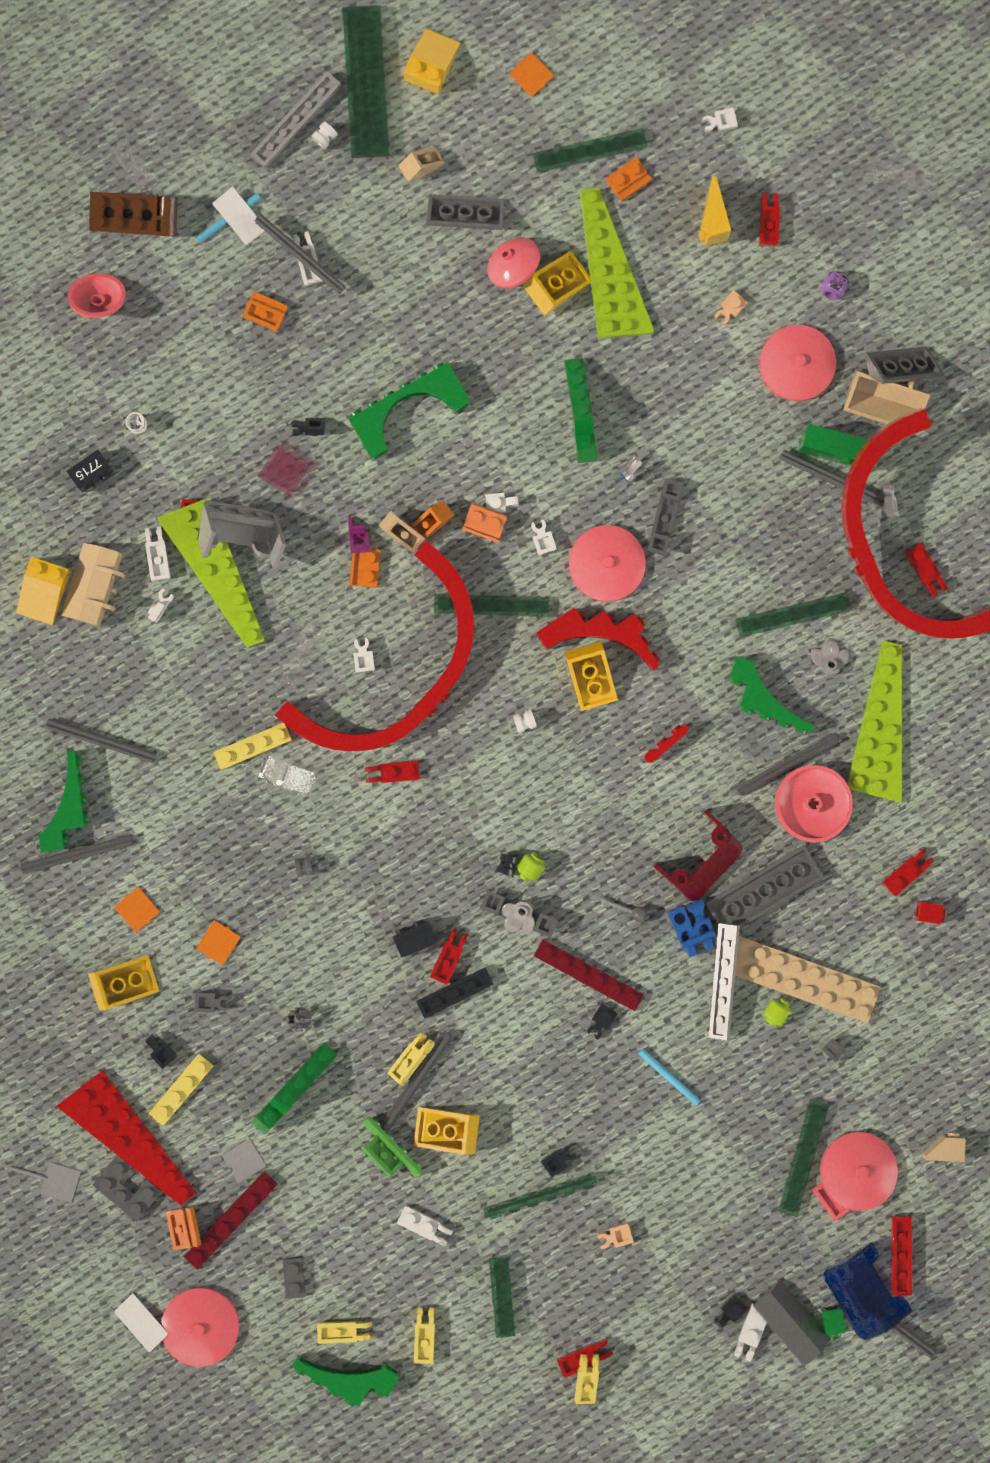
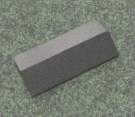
M429 194L426 225L502 230L505 199Z
M927 346L865 354L869 376L882 384L938 378L945 375Z
M780 1279L753 1305L754 1309L803 1366H806L821 1354L830 1341L829 1336L825 1334L823 1329Z

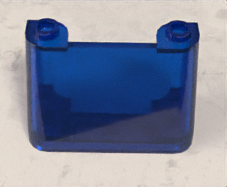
M873 1242L863 1245L832 1265L823 1274L826 1284L855 1333L863 1340H869L889 1332L913 1311L904 1297L891 1296L872 1263L878 1260L879 1253Z

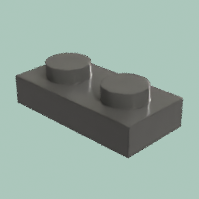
M302 1257L283 1259L286 1299L305 1297Z

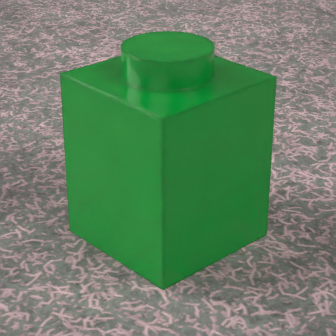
M840 1305L820 1308L823 1330L827 1336L839 1337L841 1333H846L843 1309Z

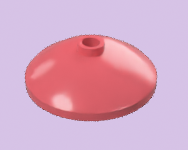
M525 237L513 238L501 244L494 251L488 263V276L492 283L499 288L510 289L526 282L538 267L540 261L539 248L531 239Z
M102 273L89 274L79 278L71 285L68 291L70 307L77 314L88 318L107 317L118 311L126 299L125 288L120 280Z

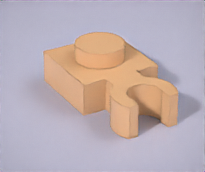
M733 290L721 304L724 310L718 311L715 319L723 315L725 320L722 325H726L729 321V316L732 315L735 318L748 302Z
M628 1222L610 1227V1234L602 1232L597 1235L598 1239L606 1238V1242L600 1245L601 1249L609 1247L610 1243L613 1242L615 1248L633 1243Z

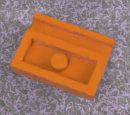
M635 157L605 180L622 202L650 183L652 178L648 175L639 159Z
M253 291L242 317L278 333L286 311H288V306Z
M472 502L462 529L498 543L508 516Z
M370 549V552L352 553L350 586L377 588L381 550Z
M194 1206L166 1212L173 1250L201 1245Z

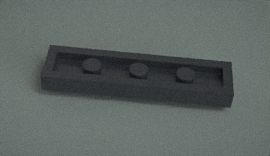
M486 967L417 1000L416 1003L425 1019L494 984Z

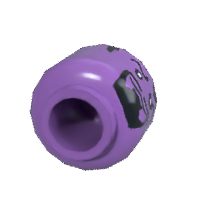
M841 271L829 272L821 284L824 297L829 300L842 298L849 285L848 278Z

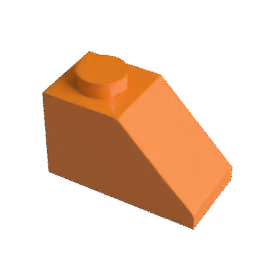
M443 500L430 507L411 527L426 539L443 527L455 515Z

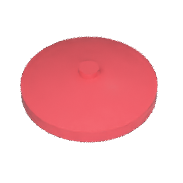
M791 325L778 330L767 340L760 355V372L765 384L774 394L789 401H806L818 396L829 386L836 371V355L830 341L820 331L805 325Z
M612 525L598 526L582 534L575 542L569 559L570 574L577 588L589 598L602 602L617 601L630 595L640 584L646 566L645 554L639 541L627 530Z
M819 765L800 767L789 773L777 789L775 795L777 818L781 826L791 836L806 842L829 840L845 828L851 817L853 800L849 786L837 772L830 768Z
M850 1132L839 1136L827 1147L820 1164V1177L826 1193L834 1202L850 1210L866 1211L878 1207L890 1197L897 1182L898 1167L892 1150L883 1140L865 1132Z
M207 1287L190 1288L179 1293L165 1309L161 1326L168 1333L163 1339L167 1350L178 1361L194 1367L210 1366L221 1361L230 1353L239 1334V1318L232 1302L221 1292Z

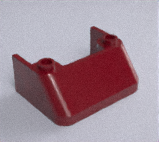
M703 809L701 813L716 826L711 833V840L718 848L693 876L684 869H678L669 876L656 863L651 865L690 901L699 900L742 853V846L739 841L706 809Z

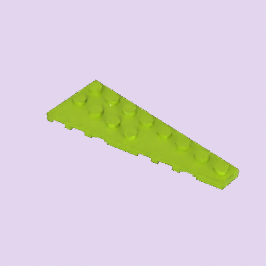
M599 188L580 189L598 339L651 335L654 333V328Z
M209 497L157 517L159 523L245 646L248 648L264 642L263 633L228 542L218 541L217 546L209 550L207 558H203L198 540L201 514L204 502L212 501Z
M883 640L847 785L852 791L899 803L902 801V645Z

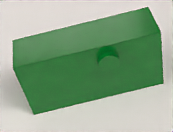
M808 424L803 430L797 453L851 466L856 455L869 439Z

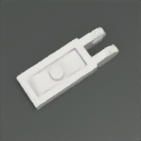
M309 231L304 232L308 245L301 248L318 262ZM295 234L293 235L294 242L300 247L299 236ZM298 260L305 287L323 282Z
M161 526L157 527L158 541L152 542L150 528L145 529L147 542L145 545L152 582L171 579L166 542Z
M405 1205L397 1221V1224L443 1246H446L448 1241L435 1235L436 1230L439 1229L447 1235H452L453 1233L452 1229L440 1224L439 1221Z
M751 1303L740 1332L739 1342L734 1356L740 1357L744 1343L750 1345L746 1354V1360L749 1362L753 1358L755 1348L759 1344L766 1325L765 1320L754 1309L753 1303Z

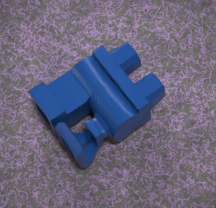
M702 899L685 904V907L682 905L666 911L680 945L685 949L689 957L699 953L696 946L699 942H703L705 950L716 947L714 940L716 935L709 917H704V902ZM685 907L693 913L694 922L690 923Z

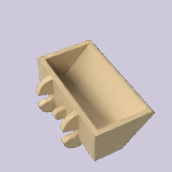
M855 369L843 411L888 424L915 410L926 408L930 394L927 391L914 388L915 380L907 381L906 385L898 382L882 384L871 378L869 373Z
M83 543L61 616L100 627L105 610L115 611V607L107 603L111 592L116 594L117 591L112 588L115 578L125 579L126 576L118 571L123 556L120 552Z

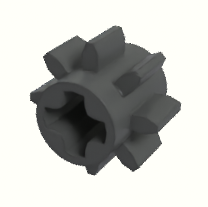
M295 1007V1010H290L287 1016V1023L290 1028H294L295 1032H303V1028H308L310 1025L311 1016L308 1010H304L303 1007Z

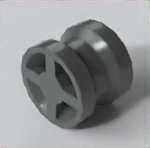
M310 856L302 860L299 858L295 859L298 877H302L304 874L314 875Z
M833 1038L830 1040V1044L822 1049L836 1063L839 1060V1056L847 1052Z

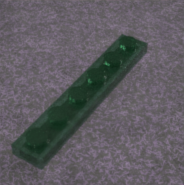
M640 128L533 153L536 172L541 173L647 148L644 129Z
M844 592L737 618L735 622L739 638L849 612L851 611L848 594Z
M434 594V614H456L450 594ZM469 595L473 607V615L548 617L549 598Z
M809 1099L778 1212L798 1217L829 1108L828 1104Z
M594 1173L502 1201L484 1207L485 1218L496 1219L502 1216L501 1213L507 1211L515 1213L520 1210V1207L526 1205L530 1208L538 1205V1202L542 1200L549 1202L557 1199V1196L561 1194L568 1196L574 1194L575 1190L580 1188L587 1190L593 1188L597 1181Z

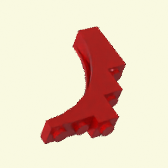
M574 607L536 632L537 637L546 650L571 639L601 638L619 643L632 650L643 659L652 671L660 666L658 663L660 659L655 652L651 653L647 647L649 646L647 639L639 635L645 630L643 627L645 623L640 616L636 617L635 614H632L615 626L613 624L615 620L610 612L606 614L605 611H602L585 623L583 620L586 618L580 609L576 610Z

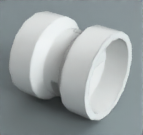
M323 122L320 125V130L314 132L311 137L319 146L326 149L329 146L330 140L335 139L338 134L328 123Z
M132 412L126 418V426L132 433L142 434L147 429V421L140 413Z
M532 710L525 711L522 715H513L518 733H522L528 728H537Z

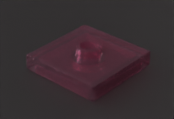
M277 445L259 473L258 478L291 497L309 469L310 464L282 446Z

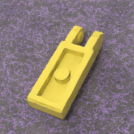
M424 1032L420 1033L408 1045L388 1071V1074L401 1086H404L427 1056L426 1054L430 1053L435 1045L432 1039L426 1041L427 1035Z
M418 1307L417 1322L415 1323L414 1363L433 1364L434 1308L430 1307L429 1323L422 1322L423 1309Z
M372 1321L318 1322V1343L357 1342L358 1340H371V1333L357 1334V1328H369L372 1326Z
M598 1354L592 1355V1367H587L586 1355H581L580 1368L578 1369L574 1399L576 1404H595L599 1378Z

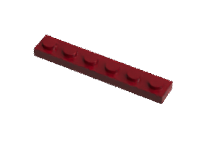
M542 939L533 955L633 1011H636L644 996L641 992Z
M263 1171L200 1238L201 1245L192 1247L183 1257L198 1270L278 1183Z

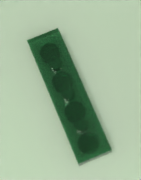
M508 1256L489 1258L496 1338L515 1336Z

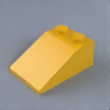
M425 29L403 72L404 81L439 95L461 43Z
M716 176L712 177L709 185L702 223L700 225L701 230L698 231L700 241L704 242L705 247L726 242L731 233Z
M569 251L535 272L524 282L523 287L545 316L591 284L589 274L573 252Z
M31 557L24 575L16 613L53 625L72 571Z
M601 641L564 652L581 711L618 701Z
M149 955L88 973L99 1010H108L160 992Z
M418 1107L414 1146L464 1155L475 1154L480 1115Z

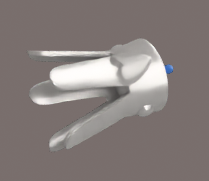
M635 455L627 466L619 471L622 475L619 481L625 479L629 483L637 475L647 471L644 468L638 469L642 462L638 461L636 463Z

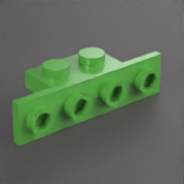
M369 1116L362 1121L375 1136L362 1150L388 1177H391L401 1165L415 1178L423 1173L419 1163L409 1158L407 1151L393 1141L394 1138L390 1133L384 1132L380 1127V1123L375 1118Z

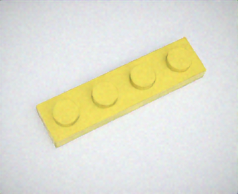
M282 723L213 753L220 769L223 770L292 741L286 725Z
M199 1053L149 1114L164 1126L214 1065Z

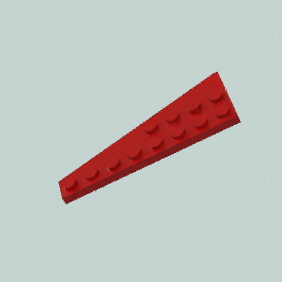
M104 1070L57 1105L62 1112L180 1206L197 1193Z

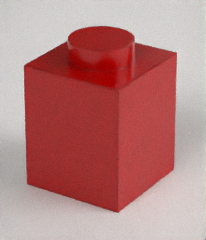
M917 901L915 920L941 924L945 920L946 910L943 909L944 905Z

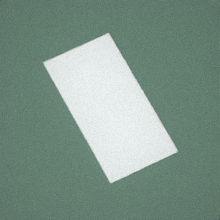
M233 187L212 203L245 245L264 232L255 223L257 216Z
M133 1293L115 1310V1314L149 1353L168 1335L165 1329Z

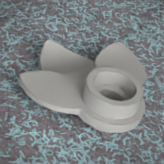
M828 639L822 649H811V658L814 664L820 666L825 674L833 676L838 674L841 666L848 662L849 651L847 649L839 650L837 642L833 639ZM833 663L835 667L830 668L828 664Z
M519 901L516 904L507 903L501 908L500 913L507 917L505 920L507 932H516L522 929L529 935L533 931L535 920L532 916L533 907L531 903Z

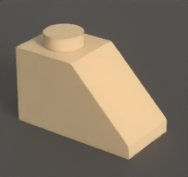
M436 147L411 152L400 163L399 167L409 182L424 177L444 165L445 162Z
M392 511L379 524L388 535L412 553L416 551L425 539Z
M948 1132V1135H942L924 1151L922 1158L933 1161L965 1162L966 1138L960 1136L958 1132Z

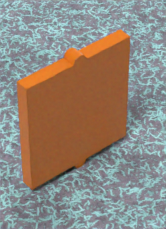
M532 52L522 61H519L518 65L509 73L531 97L541 88L544 89L545 84L554 77V74Z
M139 886L129 895H125L124 899L114 907L135 933L144 925L150 924V920L160 913Z
M214 920L196 949L207 955L208 959H213L223 966L241 937L229 930V927H225Z

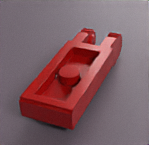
M762 193L759 246H778L780 221L779 193H774L773 207L767 206V193Z
M922 543L904 553L932 597L938 595L936 589L930 583L934 579L942 591L948 590L945 581Z
M680 724L671 731L673 735L668 739L665 737L656 744L658 748L650 749L646 753L644 760L647 763L657 760L690 731L686 724L682 727Z
M418 760L365 767L367 772L380 770L381 778H368L366 783L420 780Z
M924 848L913 857L907 859L882 881L894 897L924 872L923 870L935 861L931 857L921 866L917 864L916 861L927 852Z
M454 928L448 941L445 942L430 975V978L446 985L463 951L462 947L468 936L465 933L462 935L458 947L452 945V940L457 934V930Z
M602 1339L557 1358L564 1378L578 1373L581 1355H586L587 1367H592V1355L596 1354L595 1350L606 1346L609 1343L608 1340ZM606 1350L599 1354V1363L613 1355L612 1350Z

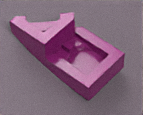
M348 517L351 553L370 552L369 535L366 532V526L363 524L359 525L353 521L352 517Z

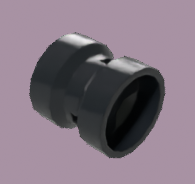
M501 853V863L497 865L496 872L514 877V868L518 864L519 858Z

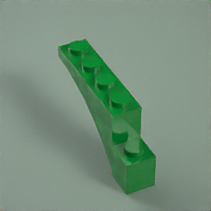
M583 358L564 360L578 463L597 461V447Z
M736 656L728 679L732 680L731 684L739 687H742V684L745 685L738 707L742 708L741 712L752 715V713L759 714L760 719L768 722L771 719L778 721L777 725L788 728V726L796 728L795 732L806 735L807 732L811 733L815 725L792 714L770 694L756 672L755 662Z
M78 751L67 752V779L60 805L46 829L42 833H38L41 852L67 849L70 841L69 835L65 834V830L88 827L87 823H90L89 812L85 810L87 794L86 792L83 793L82 785H85V777L80 772V766L83 765V761Z
M323 1042L251 1122L263 1134L269 1132L338 1055Z
M297 1355L292 1365L296 1373L302 1376L307 1375L314 1384L325 1386L330 1394L334 1396L339 1395L344 1398L348 1405H355L357 1407L360 1406L370 1388H373V1392L377 1395L388 1397L400 1377V1372L386 1363L379 1367L364 1370H340L312 1363Z

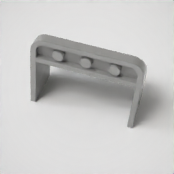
M216 501L204 502L198 539L203 558H207L209 550L215 548L218 541L252 546L257 556L270 558L273 569H277L286 543L278 518L273 512Z

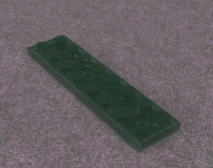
M380 5L342 7L352 159L389 156Z

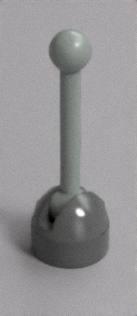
M606 897L601 899L603 905L608 904L632 913L635 921L643 922L647 911L646 908L636 907L632 910L611 902Z

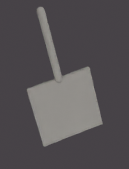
M250 1138L223 1154L222 1157L229 1168L199 1186L198 1189H204L229 1172H232L239 1184L267 1167Z
M49 1162L46 1176L10 1166V1170L43 1179L44 1182L40 1194L72 1203L81 1171Z

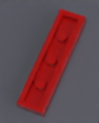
M891 1216V1294L893 1296H912L911 1216Z

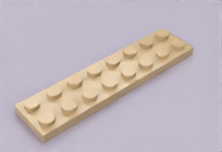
M739 936L735 976L865 1023L869 1022L881 987Z

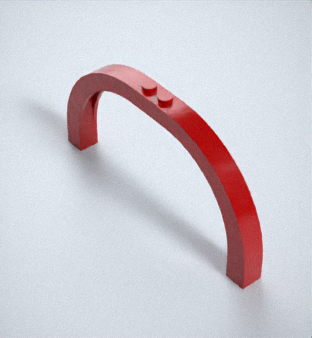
M923 408L901 416L882 427L864 444L856 455L845 480L841 503L843 529L849 545L847 551L850 558L854 559L856 563L854 569L857 576L861 577L866 590L874 602L884 613L900 625L915 632L937 638L956 639L976 636L990 631V606L970 615L954 619H933L912 612L903 606L885 585L863 529L861 505L867 479L878 460L892 446L913 434L932 427L927 412Z
M428 541L424 542L414 556L428 567L445 585L453 601L457 616L456 646L445 672L404 718L388 728L373 733L346 734L330 730L314 722L292 702L286 701L275 716L296 734L314 744L333 750H372L391 744L409 734L427 716L431 718L437 712L436 706L440 701L444 703L451 696L448 692L464 671L473 646V607L466 586L456 569Z

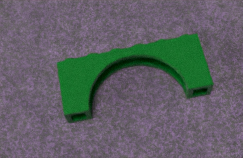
M443 362L439 363L430 373L424 372L420 374L414 382L408 381L400 386V390L396 392L390 391L379 402L377 400L372 401L365 410H357L351 414L349 422L372 461L389 452L384 441V426L391 410L401 401L413 396H430L444 402L454 414L471 405L469 397L448 362L445 364Z

